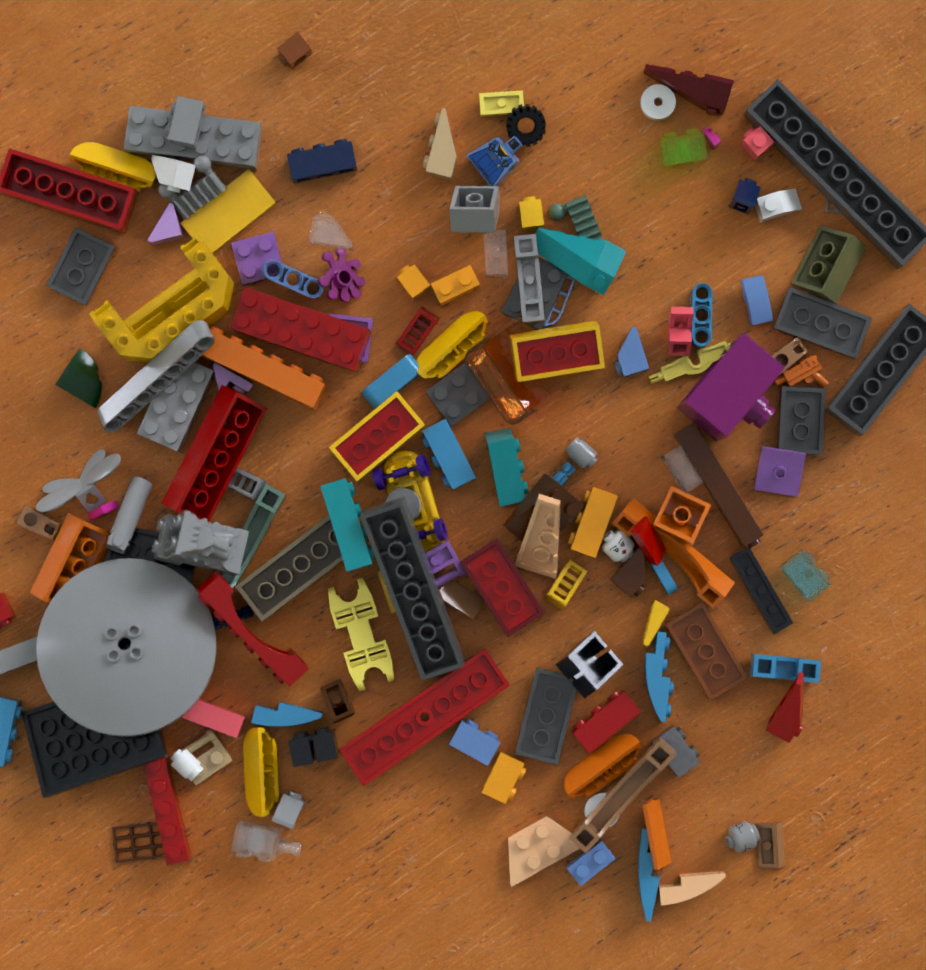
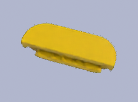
M86 142L79 144L70 153L71 162L75 161L82 172L135 188L137 191H141L142 188L151 187L155 180L156 172L154 166L148 160L99 143Z
M471 311L459 317L420 353L416 360L418 363L417 373L425 379L445 376L483 341L486 336L484 334L486 323H488L486 316L482 312Z
M256 727L251 728L246 733L243 742L245 797L250 811L255 816L264 817L270 814L269 811L279 799L277 746L275 739L271 738L269 733L265 731L266 729Z

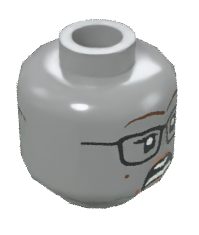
M747 821L730 826L727 831L728 835L725 836L728 848H733L739 854L754 849L757 846V841L760 840L756 826L754 824L751 825Z

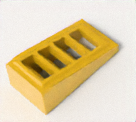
M569 559L544 599L563 610L588 571ZM568 569L577 573L579 577L576 578L575 576L567 572ZM563 577H566L570 581L574 582V584L571 585L570 583L565 581ZM560 584L561 586L569 590V592H565L564 590L559 588L558 585ZM554 592H556L557 594H559L560 596H562L564 599H562V598H560L559 596H557L556 594H554Z
M657 600L652 602L642 640V644L645 646L650 645L670 610L669 607Z

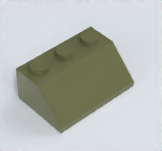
M820 225L791 284L815 297L837 304L866 245L852 234Z

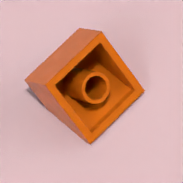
M671 486L652 526L693 545L711 504Z

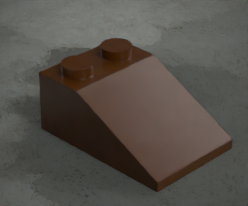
M544 474L503 526L523 541L539 494L560 500L559 532L575 519L584 505L557 481Z

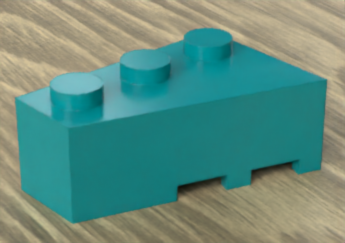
M511 428L485 432L499 505L505 506L522 502L525 494L529 492L527 482L522 481L521 473H525L523 461L518 460L517 452H521L519 440L514 439Z

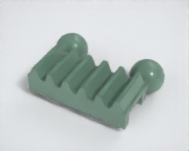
M586 195L569 201L564 205L555 203L549 207L548 215L554 221L563 219L565 213L569 212L578 236L604 240Z

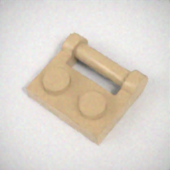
M210 728L205 731L206 734L181 750L183 752L187 749L192 754L210 741L214 744L213 748L196 758L201 762L200 765L204 769L193 779L195 785L233 761L214 730Z

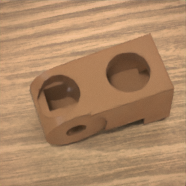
M796 337L771 356L785 367L781 372L783 373L808 351L798 337Z
M29 505L24 506L16 524L52 540L55 539L62 526V523L46 516V514L39 512Z

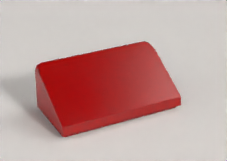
M644 516L630 529V532L648 562L658 566L666 548L649 519Z

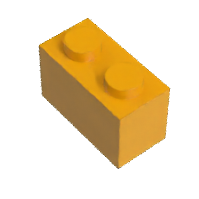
M471 265L431 283V288L441 307L479 289L480 283Z
M500 751L481 793L506 804L507 800L512 801L517 791L514 785L517 779L522 780L526 772V768L523 767L525 763Z

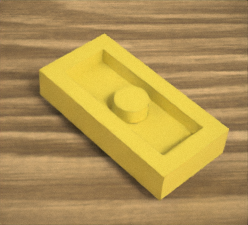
M523 90L479 93L481 117L508 115L514 107L517 109L518 105L522 104L524 106Z

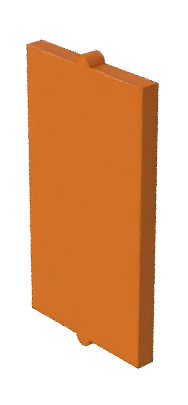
M660 798L649 799L642 806L654 870L665 869L672 862Z

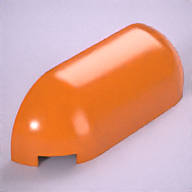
M622 734L610 739L568 772L564 781L566 793L573 799L582 796L589 798L595 795L638 761L636 757L639 750L642 749L640 741L630 734Z

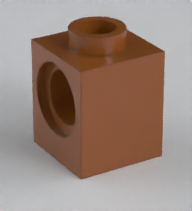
M298 32L277 48L279 52L277 57L285 67L289 65L292 70L313 54L310 46Z

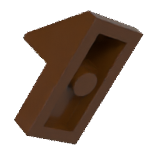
M341 679L320 688L334 724L355 715V710Z

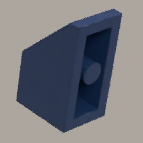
M740 179L728 207L749 215L755 206L760 187L751 179Z

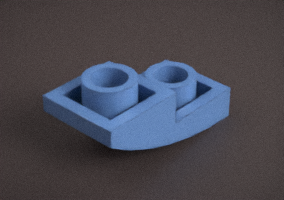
M758 275L742 279L743 299L747 302L749 323L756 325L773 321L770 300L763 276Z

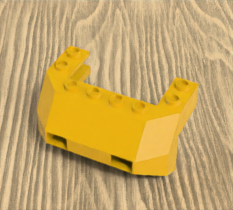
M198 234L187 244L180 246L195 268L128 318L122 320L108 300L97 310L89 313L94 323L127 362L148 364L193 322L203 320L210 327L229 313L234 282Z

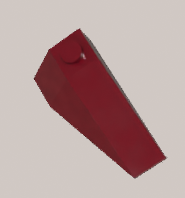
M646 64L643 72L701 110H705L706 114L711 116L723 115L734 82L731 79L705 74L702 78L697 77L691 71L676 74V70L672 68Z

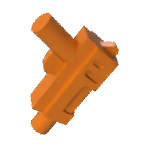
M810 355L799 361L795 366L788 370L786 369L774 381L777 387L785 382L791 387L803 379L805 383H811L815 380L822 388L829 382L818 372L823 367L817 361V355Z

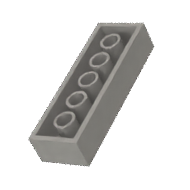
M129 106L124 150L127 153L148 157L157 155L187 162H194L196 157L205 155L211 160V165L257 170L263 130L261 122L204 115L197 149L169 142L168 136H166V128L168 123H172L173 115H171V111Z

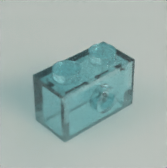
M800 550L779 568L806 601H811L831 585L827 581L830 577L822 568L818 570L814 565L816 560L808 551Z

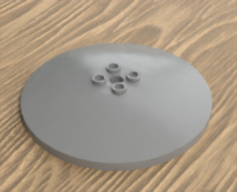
M125 558L109 560L93 565L75 575L63 585L49 603L38 631V668L45 688L52 700L67 716L78 724L92 731L110 736L129 737L145 735L163 729L180 719L197 703L204 693L212 676L216 661L217 637L215 626L208 607L198 598L200 596L199 592L176 571L159 563L143 559ZM124 638L131 641V646L127 650L119 648V642Z

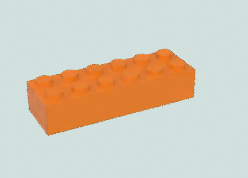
M214 326L210 327L215 342L201 357L217 363L314 411L317 410L327 390L323 378L312 373L309 377L304 374L305 371L294 364L288 367L284 365L283 359L272 354L269 358L264 355L265 352L254 345L248 348L244 346L243 340L233 335L229 339L225 337V333Z

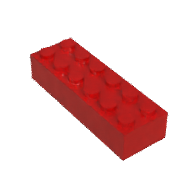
M10 148L8 149L0 174L1 195L123 234L126 232L138 196L135 188Z
M247 287L243 289L230 329L238 333L358 373L372 333L368 328Z
M221 385L161 504L178 513H182L185 510L190 511L199 520L207 518V521L210 522L268 408L235 390Z

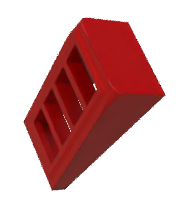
M422 306L396 344L414 356L440 318ZM423 315L431 321V324H427L419 317ZM417 322L427 330L423 332L414 324ZM410 330L421 336L420 340L410 334ZM405 337L416 343L415 347L404 340Z

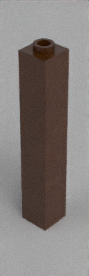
M694 422L673 435L741 546L746 547L748 545V547L752 548L760 543L759 538L763 536V533Z

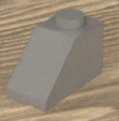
M295 791L285 792L271 821L293 829L306 800L301 799L302 795Z

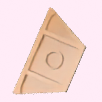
M546 815L509 836L510 885L514 886L579 850L580 848L569 839L571 832Z

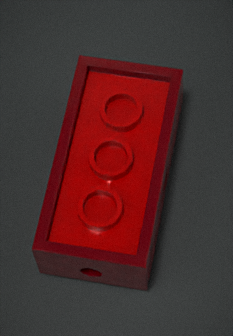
M498 538L460 561L507 637L545 614Z

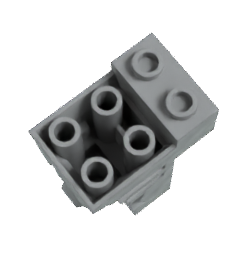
M187 510L177 516L166 514L163 516V519H159L157 531H159L158 540H154L151 550L154 553L153 559L178 566L184 563L231 576H236L240 573L249 531L221 525L218 522L209 523L207 518L199 520L195 514Z

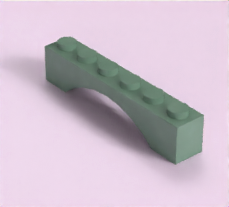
M268 484L264 486L243 527V530L249 531L240 573L236 576L220 573L234 590L287 497L286 494Z

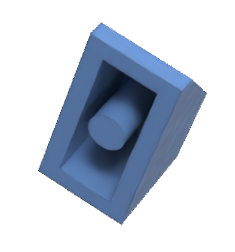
M636 327L631 328L616 357L617 361L614 362L616 372L621 374L622 378L645 372L649 369Z

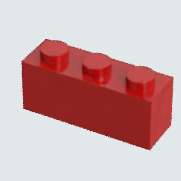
M616 690L607 698L609 700L608 703L603 707L599 704L590 712L592 714L591 717L586 721L582 718L573 726L575 730L572 733L589 754L641 712L625 691L622 690L619 693Z

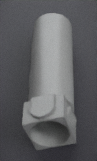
M132 477L111 528L110 535L107 538V549L124 554L125 549L128 548L130 544L128 542L132 539L153 487V484L148 480Z

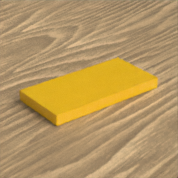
M248 169L227 185L223 193L211 199L203 208L198 209L195 214H191L188 219H184L181 225L192 239L198 234L212 254H214L276 205V202Z

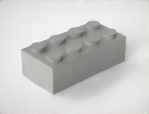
M195 362L190 365L151 401L137 434L180 453L215 377L214 371Z

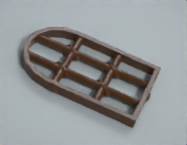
M147 822L112 827L116 863L155 859L163 856L164 852L155 856V849L163 847L162 844L154 845L153 837L160 835V833L153 832L152 825H157V823ZM148 825L149 832L134 835L133 827ZM130 828V834L127 836L116 837L115 829ZM150 836V844L135 847V840L137 838ZM131 839L132 846L130 848L117 849L116 840ZM151 849L152 856L136 858V852L138 850ZM132 851L133 858L118 860V852Z

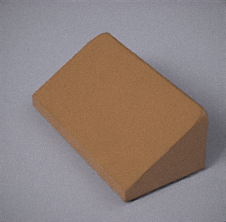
M453 580L444 584L440 589L443 601L472 619L475 618L485 602Z
M756 823L760 840L757 841L758 868L784 867L783 823Z

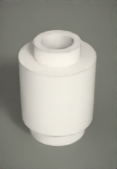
M179 749L170 758L173 761L171 766L191 782L204 769L200 765L201 762L187 749L183 752Z

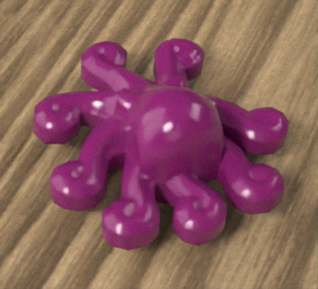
M338 248L335 251L338 256L337 261H335L331 252L323 253L322 260L328 262L330 269L327 270L323 277L318 278V284L322 287L329 284L328 299H336L338 291H340L339 299L342 302H348L350 296L353 299L359 298L361 291L356 289L355 286H363L365 280L363 277H358L350 267L354 270L361 267L360 261L352 259L345 262L347 252L344 248Z

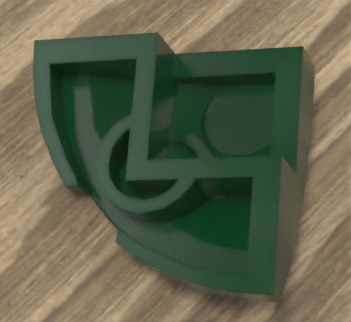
M79 349L55 385L94 408L97 407L101 398L102 381H99L98 367L90 355Z

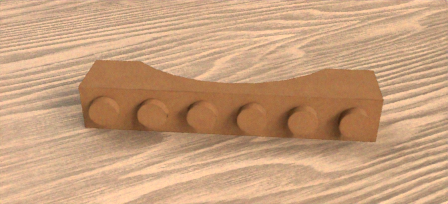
M659 737L576 827L569 839L584 853H587L634 798L676 756L677 751L663 738Z

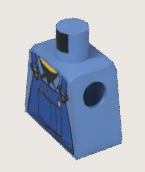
M513 136L506 143L501 137H496L466 156L490 186H500L520 162L514 153L522 147V143L516 136Z

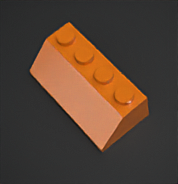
M68 513L30 593L50 603L56 593L71 578L93 565L102 563L108 550L106 545L110 532Z

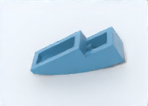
M279 702L277 710L256 705L251 723L264 726H293L323 717V712L284 702Z

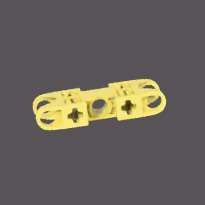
M362 577L357 579L359 589H357L358 594L355 600L351 602L342 600L340 595H337L334 586L328 588L330 611L335 628L339 629L347 626L354 648L343 654L349 673L359 691L366 690L363 680H365L366 671L371 667L379 668L383 674L386 673L388 682L394 681L393 660L387 640L375 642L369 619L378 617L379 614L373 595ZM370 607L373 608V609H371V610H367V611H364V612H361V613H358V614H357V611H360V610H363V609H367V608H370ZM353 613L351 616L337 619L338 617ZM384 649H385L384 652H381V653H378V654H375V655H371V656H370L371 653L378 652V651H381V650H384ZM365 655H366L365 658L358 659V660H355V661H352V662L350 661V660H352V659H355V658H358V657H361V656H365Z

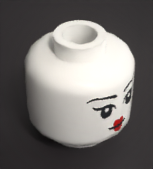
M610 530L603 536L602 550L612 561L625 562L633 555L634 541L627 537L624 532L620 530L613 532Z

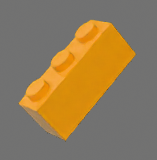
M592 487L591 491L586 490L583 498V503H586L584 511L579 512L575 521L576 524H579L576 533L571 532L567 543L571 545L570 550L594 559L596 558L615 506L617 495Z

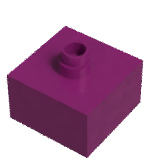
M742 333L731 342V348L721 354L725 355L714 362L676 407L716 442L727 437L742 419L749 425L754 423L753 425L760 429L775 412L771 405H768L769 400L763 394L785 367L745 333Z

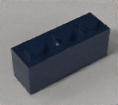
M346 139L337 140L334 142V145L330 146L317 144L312 146L313 149L305 151L304 148L291 150L290 154H287L293 184L358 171L352 142H347Z

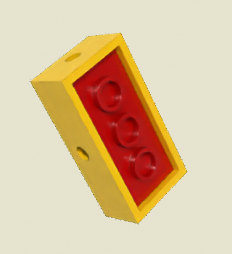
M596 321L509 334L514 374L518 382L605 368L600 327Z
M396 391L329 448L359 483L373 469L377 468L424 429L426 425Z

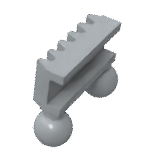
M200 155L194 160L195 169L205 175L191 185L190 191L183 190L177 195L176 192L167 190L168 185L160 184L159 194L163 198L169 199L184 219H188L191 214H195L198 209L203 208L206 203H209L211 199L216 198L218 194L223 193L226 189V185L221 182L215 171L211 168V160L205 155Z

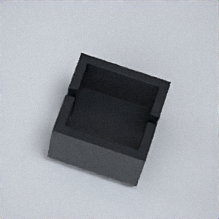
M595 631L583 638L556 664L568 680L570 678L574 680L572 682L573 686L584 698L597 691L624 665L611 649L596 658L595 655L605 649L607 644Z
M329 726L317 728L314 730L315 734L308 735L307 731L294 733L293 738L288 740L293 767L312 764L316 760L312 740L314 741L317 762L337 759L340 754L335 729L329 730Z

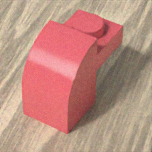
M671 307L668 318L667 339L668 355L690 356L693 307Z

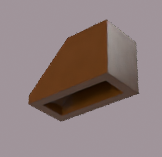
M640 547L636 549L633 555L610 579L629 597H632L633 594L637 597L645 588L642 585L646 581L645 561Z

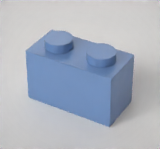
M467 719L466 722L461 720L449 745L488 766L501 743L497 740L498 735L490 730H487L486 733L479 730V724L470 719Z
M600 838L587 853L582 852L568 863L566 868L578 884L582 886L616 858Z

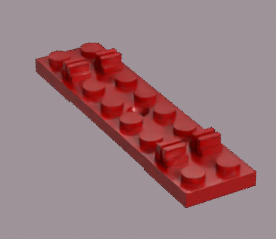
M483 649L464 663V667L451 671L338 750L360 783L365 786L503 691L510 684L487 650ZM422 713H427L429 719L425 722L420 718Z

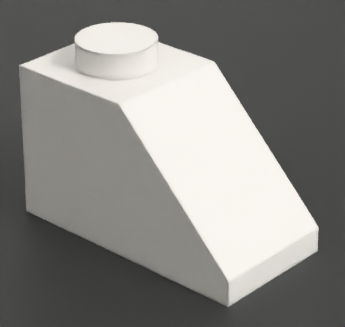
M152 155L151 160L160 184L168 185L167 190L180 193L181 189L190 191L196 165Z
M796 189L777 191L759 197L755 203L760 223L802 210Z

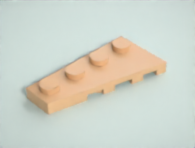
M542 494L538 495L515 561L516 567L554 579L557 578L560 500Z

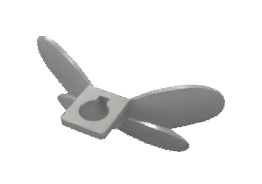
M100 449L88 460L79 479L65 478L46 483L43 486V491L48 495L37 503L36 509L39 512L55 510L74 496L77 497L87 512H91L101 506L106 500L94 483L106 478L118 467L121 460L120 455L115 453L105 457V450ZM88 493L98 496L95 503H86V495Z

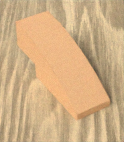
M722 870L679 874L680 883L658 885L659 903L661 906L675 904L703 894L726 878L725 872Z

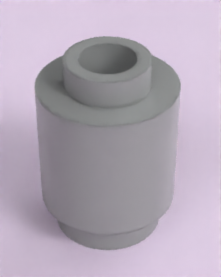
M578 437L565 449L569 453L568 456L582 469L585 467L590 469L598 460L595 457L598 453L583 439L580 440Z

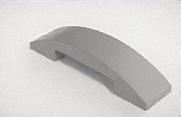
M536 234L514 236L522 322L545 321Z

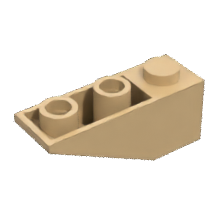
M442 108L441 114L437 113L434 126H437L435 135L431 134L428 147H431L430 156L425 155L423 168H426V175L451 181L457 156L446 109Z

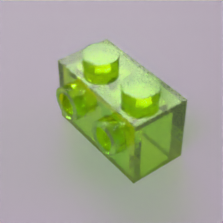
M698 128L685 130L686 134L677 135L676 132L664 133V137L659 138L662 164L667 166L707 159L704 132H699Z

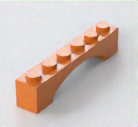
M633 497L612 524L629 537L630 535L633 536L630 529L644 516L649 519L652 525L656 516ZM653 526L666 548L665 554L673 559L688 575L698 591L697 596L714 609L726 597L735 582L689 543Z

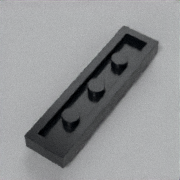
M746 547L729 557L772 633L775 634L793 624L750 547Z

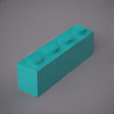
M344 478L320 486L346 571L349 572L372 565V559L376 557L372 547L367 545L365 539L368 536L364 525H361L359 519L362 513L359 503L355 504L352 495L356 494L353 482L348 483L347 479Z

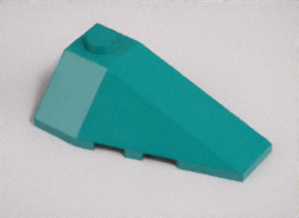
M538 228L535 233L538 254L583 285L602 295L605 294L613 281L626 253V250L607 240H595L581 235H568L564 232Z

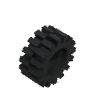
M521 104L518 105L517 109L514 107L512 112L508 114V119L506 120L509 138L516 136L522 143V146L524 144L526 147H530L532 143L535 145L538 140H542L543 134L545 135V118L541 110H537L536 106L530 107V104L522 106ZM522 118L533 120L535 126L531 132L523 133L518 129V122Z

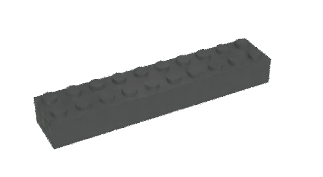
M778 79L745 111L744 116L756 128L761 126L775 142L773 145L897 269L901 268L926 243V226Z

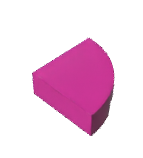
M707 127L701 133L711 150L719 146L721 140L717 134L711 132V128Z
M115 500L101 505L87 514L90 520H96L104 514L117 510L119 506Z

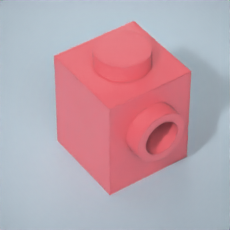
M759 126L756 130L752 127L743 135L745 139L741 146L756 161L775 142Z

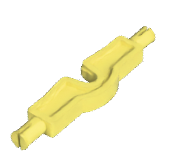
M723 341L716 345L699 349L697 351L698 365H693L689 356H683L661 367L660 372L652 374L648 378L650 380L658 377L650 381L653 384L663 379L667 382L684 374L696 375L702 373L709 368L711 363L718 361L720 357L725 355L721 354L731 348V342L727 344L726 341Z

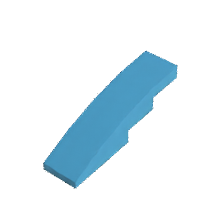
M641 826L637 865L639 894L645 919L651 922L660 877L652 874L653 860L651 851L648 850L647 828Z

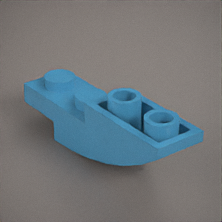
M657 631L654 653L645 652L644 673L646 688L653 710L659 721L666 722V717L670 718L671 704H668V696H672L674 682H670V677L662 676V672L666 673L667 659H664V652L669 650L670 637H666V632Z

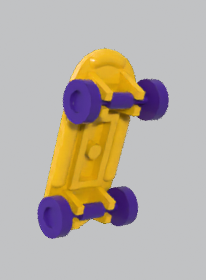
M399 451L388 458L384 465V470L382 468L373 469V479L377 489H387L388 495L399 488H408L418 494L422 507L414 523L426 552L448 538L447 529L443 519L439 518L428 478L430 476V468L424 455L419 456L413 451Z

